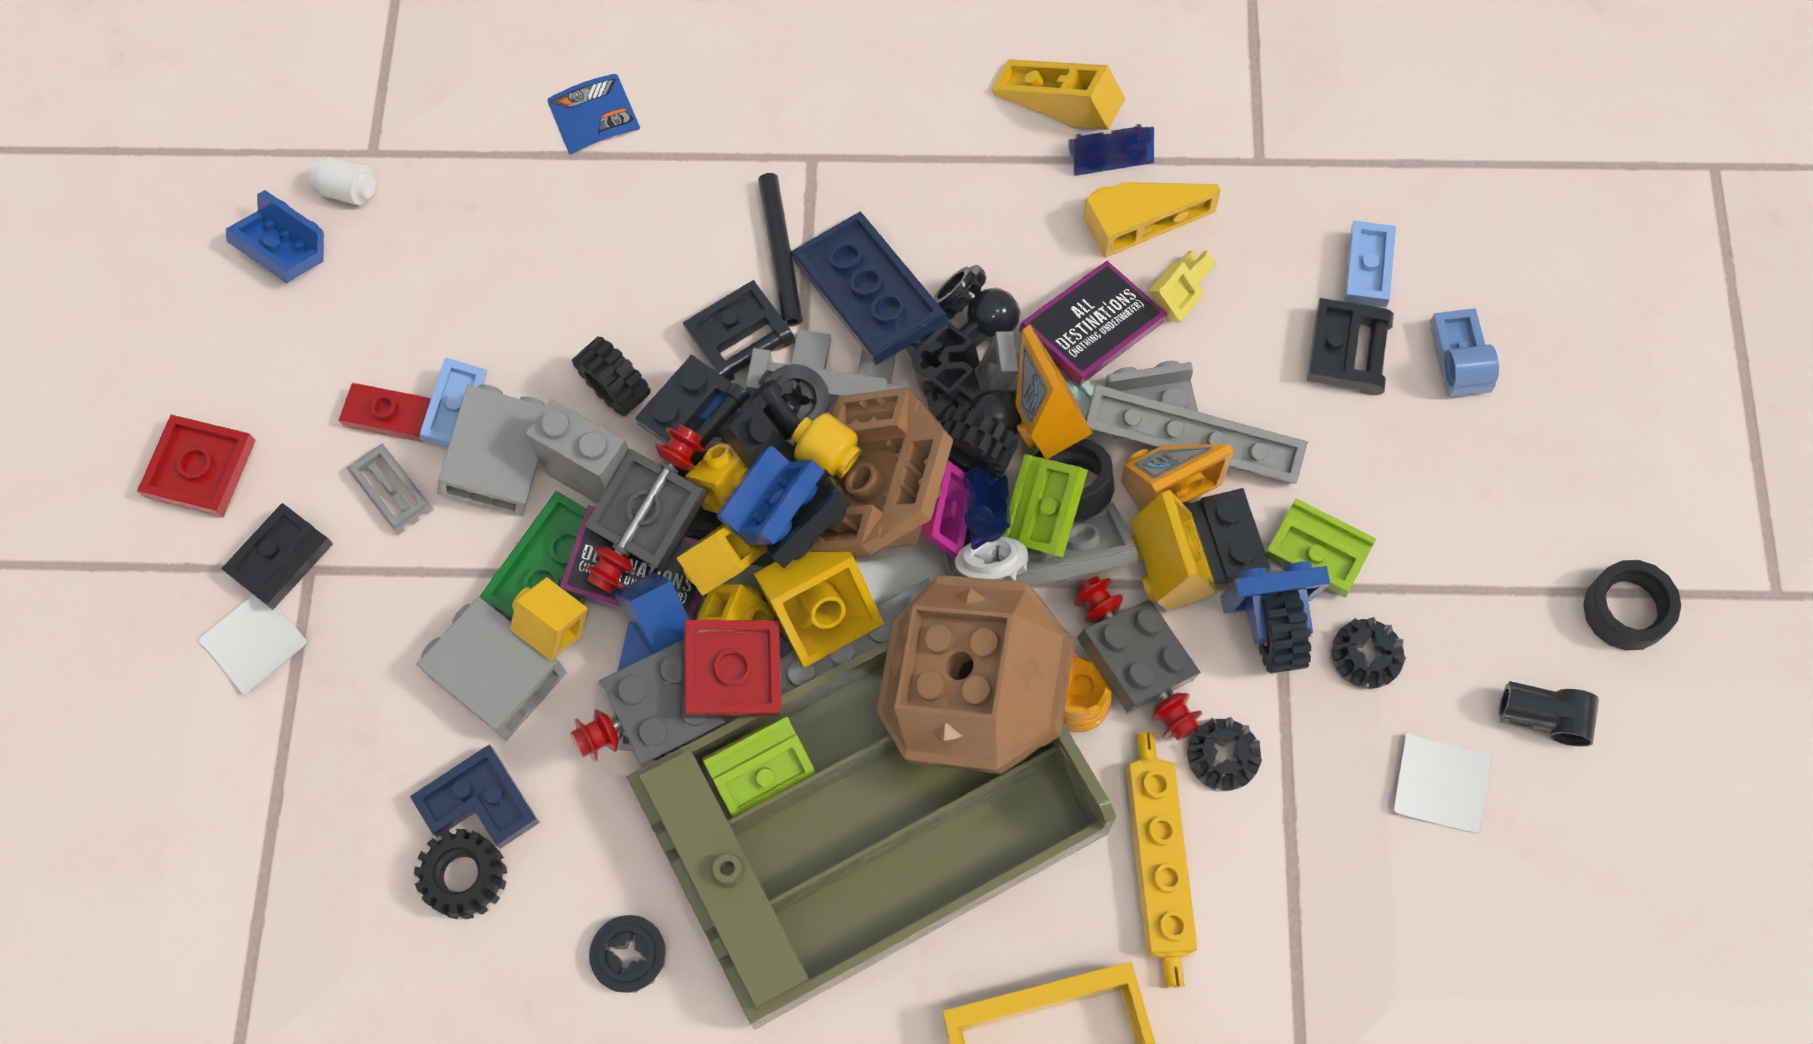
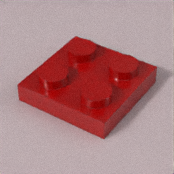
M170 414L137 492L144 498L224 517L256 440L250 433Z
M685 620L684 717L779 716L781 714L779 621Z

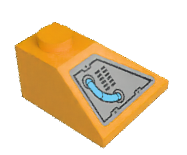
M1031 325L1027 326L1022 330L1015 405L1023 422L1017 425V428L1029 449L1037 445L1044 457L1049 459L1093 433L1060 370Z
M1230 444L1162 445L1150 452L1148 449H1142L1126 460L1121 483L1139 512L1159 494L1167 490H1171L1181 502H1191L1223 485L1234 450Z

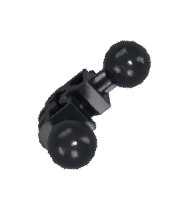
M998 287L982 290L974 297L972 303L968 304V322L960 329L948 322L921 338L923 344L915 342L906 347L908 354L912 358L911 362L920 390L927 397L928 409L939 422L950 407L954 406L958 409L959 406H965L969 412L973 408L979 410V414L985 416V414L992 416V421L995 423L1002 422L1006 425L1004 430H1011L1015 434L1014 437L1018 433L1017 425L1021 424L1022 418L1015 406L1016 400L1014 397L1001 390L982 392L975 373V369L980 364L976 347L984 340L992 341L996 332H1014L1019 323V305L1010 292Z

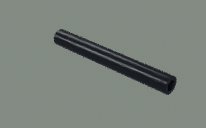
M765 173L758 178L780 314L788 327H793L801 324L803 318L779 179L775 173Z

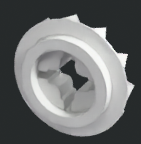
M990 536L973 541L963 547L955 558L956 571L958 574H961V577L1015 581L1017 575L1027 572V561H1029L1026 547L1018 540L1008 537Z

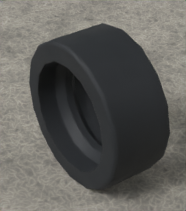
M1082 439L1049 458V460L1087 469L1098 476L1091 485L1083 488L1074 521L1086 520L1101 513L1111 502L1115 491L1113 467L1110 455L1102 446L1091 440ZM1040 450L1034 455V457L1045 458Z
M1622 560L1607 567L1588 587L1583 603L1586 621L1594 634L1608 645L1625 651L1643 650L1660 641L1678 622L1682 606L1679 590L1670 576L1656 565L1641 560ZM1623 581L1642 587L1656 603L1658 615L1655 622L1645 629L1637 630L1625 626L1618 621L1607 605L1606 595L1610 587Z

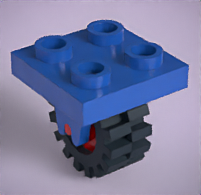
M1311 561L1288 564L1284 566L1285 572L1267 574L1266 568L1244 570L1239 572V578L1234 579L1220 596L1224 614L1239 611L1247 612L1254 644H1259L1258 649L1259 653L1262 654L1263 665L1266 666V670L1270 674L1309 667L1311 662L1309 653L1311 652V643L1308 637H1311L1310 634H1313L1309 601H1312L1330 585L1327 566L1312 568Z

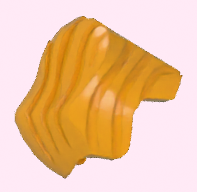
M1073 653L1063 723L1069 732H1086L1098 727L1108 716L1112 694L1108 684L1094 663Z

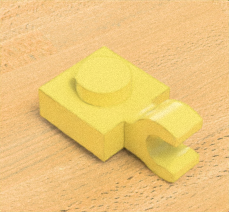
M1193 250L1188 251L1180 262H1172L1149 289L1148 292L1157 305L1167 313L1166 317L1170 322H1181L1205 293L1199 282L1216 264L1208 251H1203L1199 257H1197Z

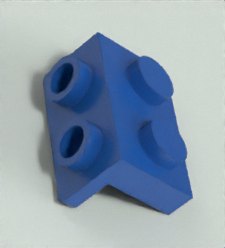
M266 190L257 194V212L226 228V241L285 283L290 282L324 261L323 230L315 222L308 220L289 207L286 202L279 200Z
M773 446L765 447L717 514V518L748 545H774V543L781 541L789 533L792 527L791 519L798 509L806 505L814 497L818 489L816 483L825 471L813 460L790 462Z

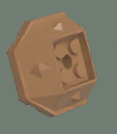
M909 387L839 396L828 412L857 434L858 443L856 447L861 449L860 455L842 479L835 476L851 505L846 509L845 516L836 526L829 529L826 528L813 541L809 552H851L853 556L861 557L862 555H872L885 547L916 545L922 525L931 520L936 500L943 494L940 486L953 443L952 437Z
M937 575L892 622L876 712L904 759L910 763L1003 774L1032 754L1040 746H1045L1061 736L1075 641L1027 582ZM973 661L971 674L965 679L959 680L960 668L965 663Z

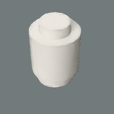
M328 157L326 159H318L311 169V186L315 191H319L323 197L362 205L375 192L376 179L368 165Z

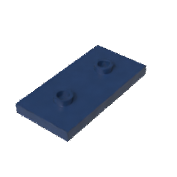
M861 211L791 251L796 265L875 366L948 323L943 309Z

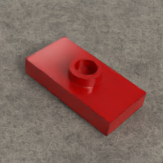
M352 382L338 421L344 427L424 442L420 440V431L431 398Z

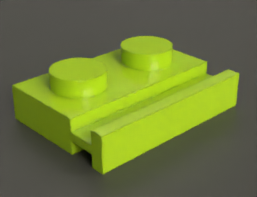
M1024 454L1001 537L1018 540L1026 548L1063 558L1088 470Z
M1295 498L1269 546L1266 556L1282 566L1303 561H1311L1312 568L1327 566L1330 585L1326 588L1346 598L1376 538Z
M786 714L701 758L732 818L816 774Z

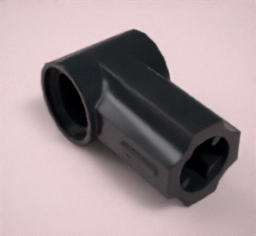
M1509 681L1505 685L1498 714L1502 723L1549 733L1550 738L1558 743L1579 747L1590 746L1594 742L1599 697L1584 690L1560 689L1555 692Z

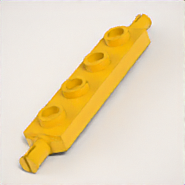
M1141 732L1135 735L1139 760L1125 767L1145 950L1147 956L1162 960L1165 988H1182L1186 985L1184 983L1181 958L1197 951L1198 948L1175 763L1157 759L1155 733Z

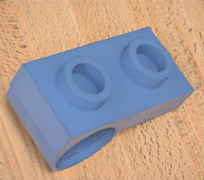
M1476 308L1434 313L1430 324L1449 398L1492 392L1499 376V360L1494 346L1491 344L1485 345Z

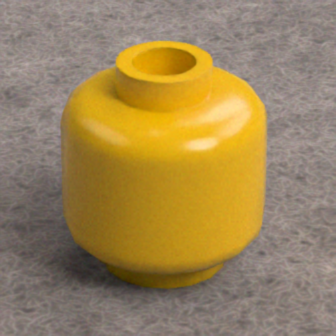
M828 413L819 415L813 421L806 417L796 428L791 438L797 443L793 454L796 461L813 460L823 470L826 469L839 479H842L847 474L861 452V449L856 447L858 443L857 434Z

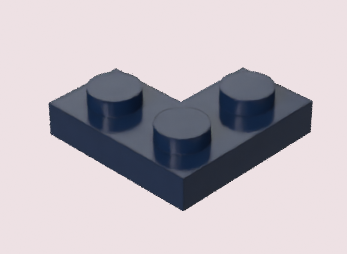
M490 744L410 796L431 833L437 838L441 836L440 833L450 830L475 812L496 846L500 849L540 823Z

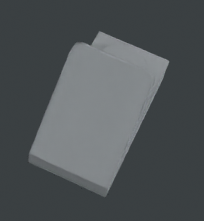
M1013 332L995 333L976 370V375L982 392L1001 390L1011 394L1016 400L1021 349L1015 348Z

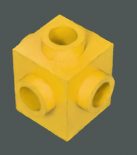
M719 442L705 453L704 458L695 466V469L691 470L685 477L688 481L708 492L701 505L702 508L718 513L749 469L729 444Z
M721 584L708 592L697 620H774L775 616L769 604L762 600L764 596L760 591L741 584Z

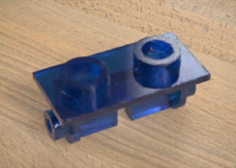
M1135 124V127L1113 130L1110 134H1104L1103 132L1082 136L1080 133L1076 134L1074 139H1068L1069 153L1071 156L1073 155L1074 176L1154 163V127H1142L1141 124Z
M980 467L971 468L965 473L963 478L964 486L969 493L966 495L967 510L964 514V520L971 529V548L973 550L986 542L998 540L1011 527L1008 478L1004 475L995 481L987 471Z

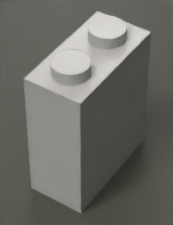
M467 384L438 478L437 493L523 517L539 463V458L529 442L526 432L545 408V403L533 397L524 396L518 399L507 396L500 389L491 385L481 384L476 387Z
M550 399L526 432V436L546 473L597 504L629 451L624 439L553 399Z
M478 596L472 604H466L456 613L452 626L441 638L433 639L425 647L421 660L416 665L431 680L507 741L567 672L556 658L550 661L510 630L511 622Z

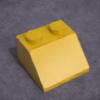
M1171 490L1162 492L1131 519L1135 535L1130 537L1137 549L1138 561L1144 560L1148 575L1142 577L1148 598L1151 602L1157 601L1165 610L1171 611L1218 594L1192 513Z
M808 552L801 559L793 560L785 568L774 562L754 573L776 620L779 621V626L786 640L804 668L884 625L851 552Z

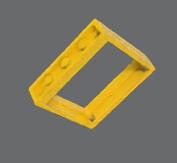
M1132 961L943 1011L950 1044H966L962 1031L1119 990L1134 1044H1156Z

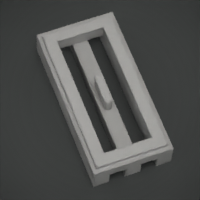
M383 443L347 468L397 535L405 531L403 527L408 523L414 525L418 522V516L425 512L428 515L434 510ZM383 457L417 501L415 505L409 507L375 463L376 460ZM368 467L403 512L398 517L393 515L361 473L363 469Z

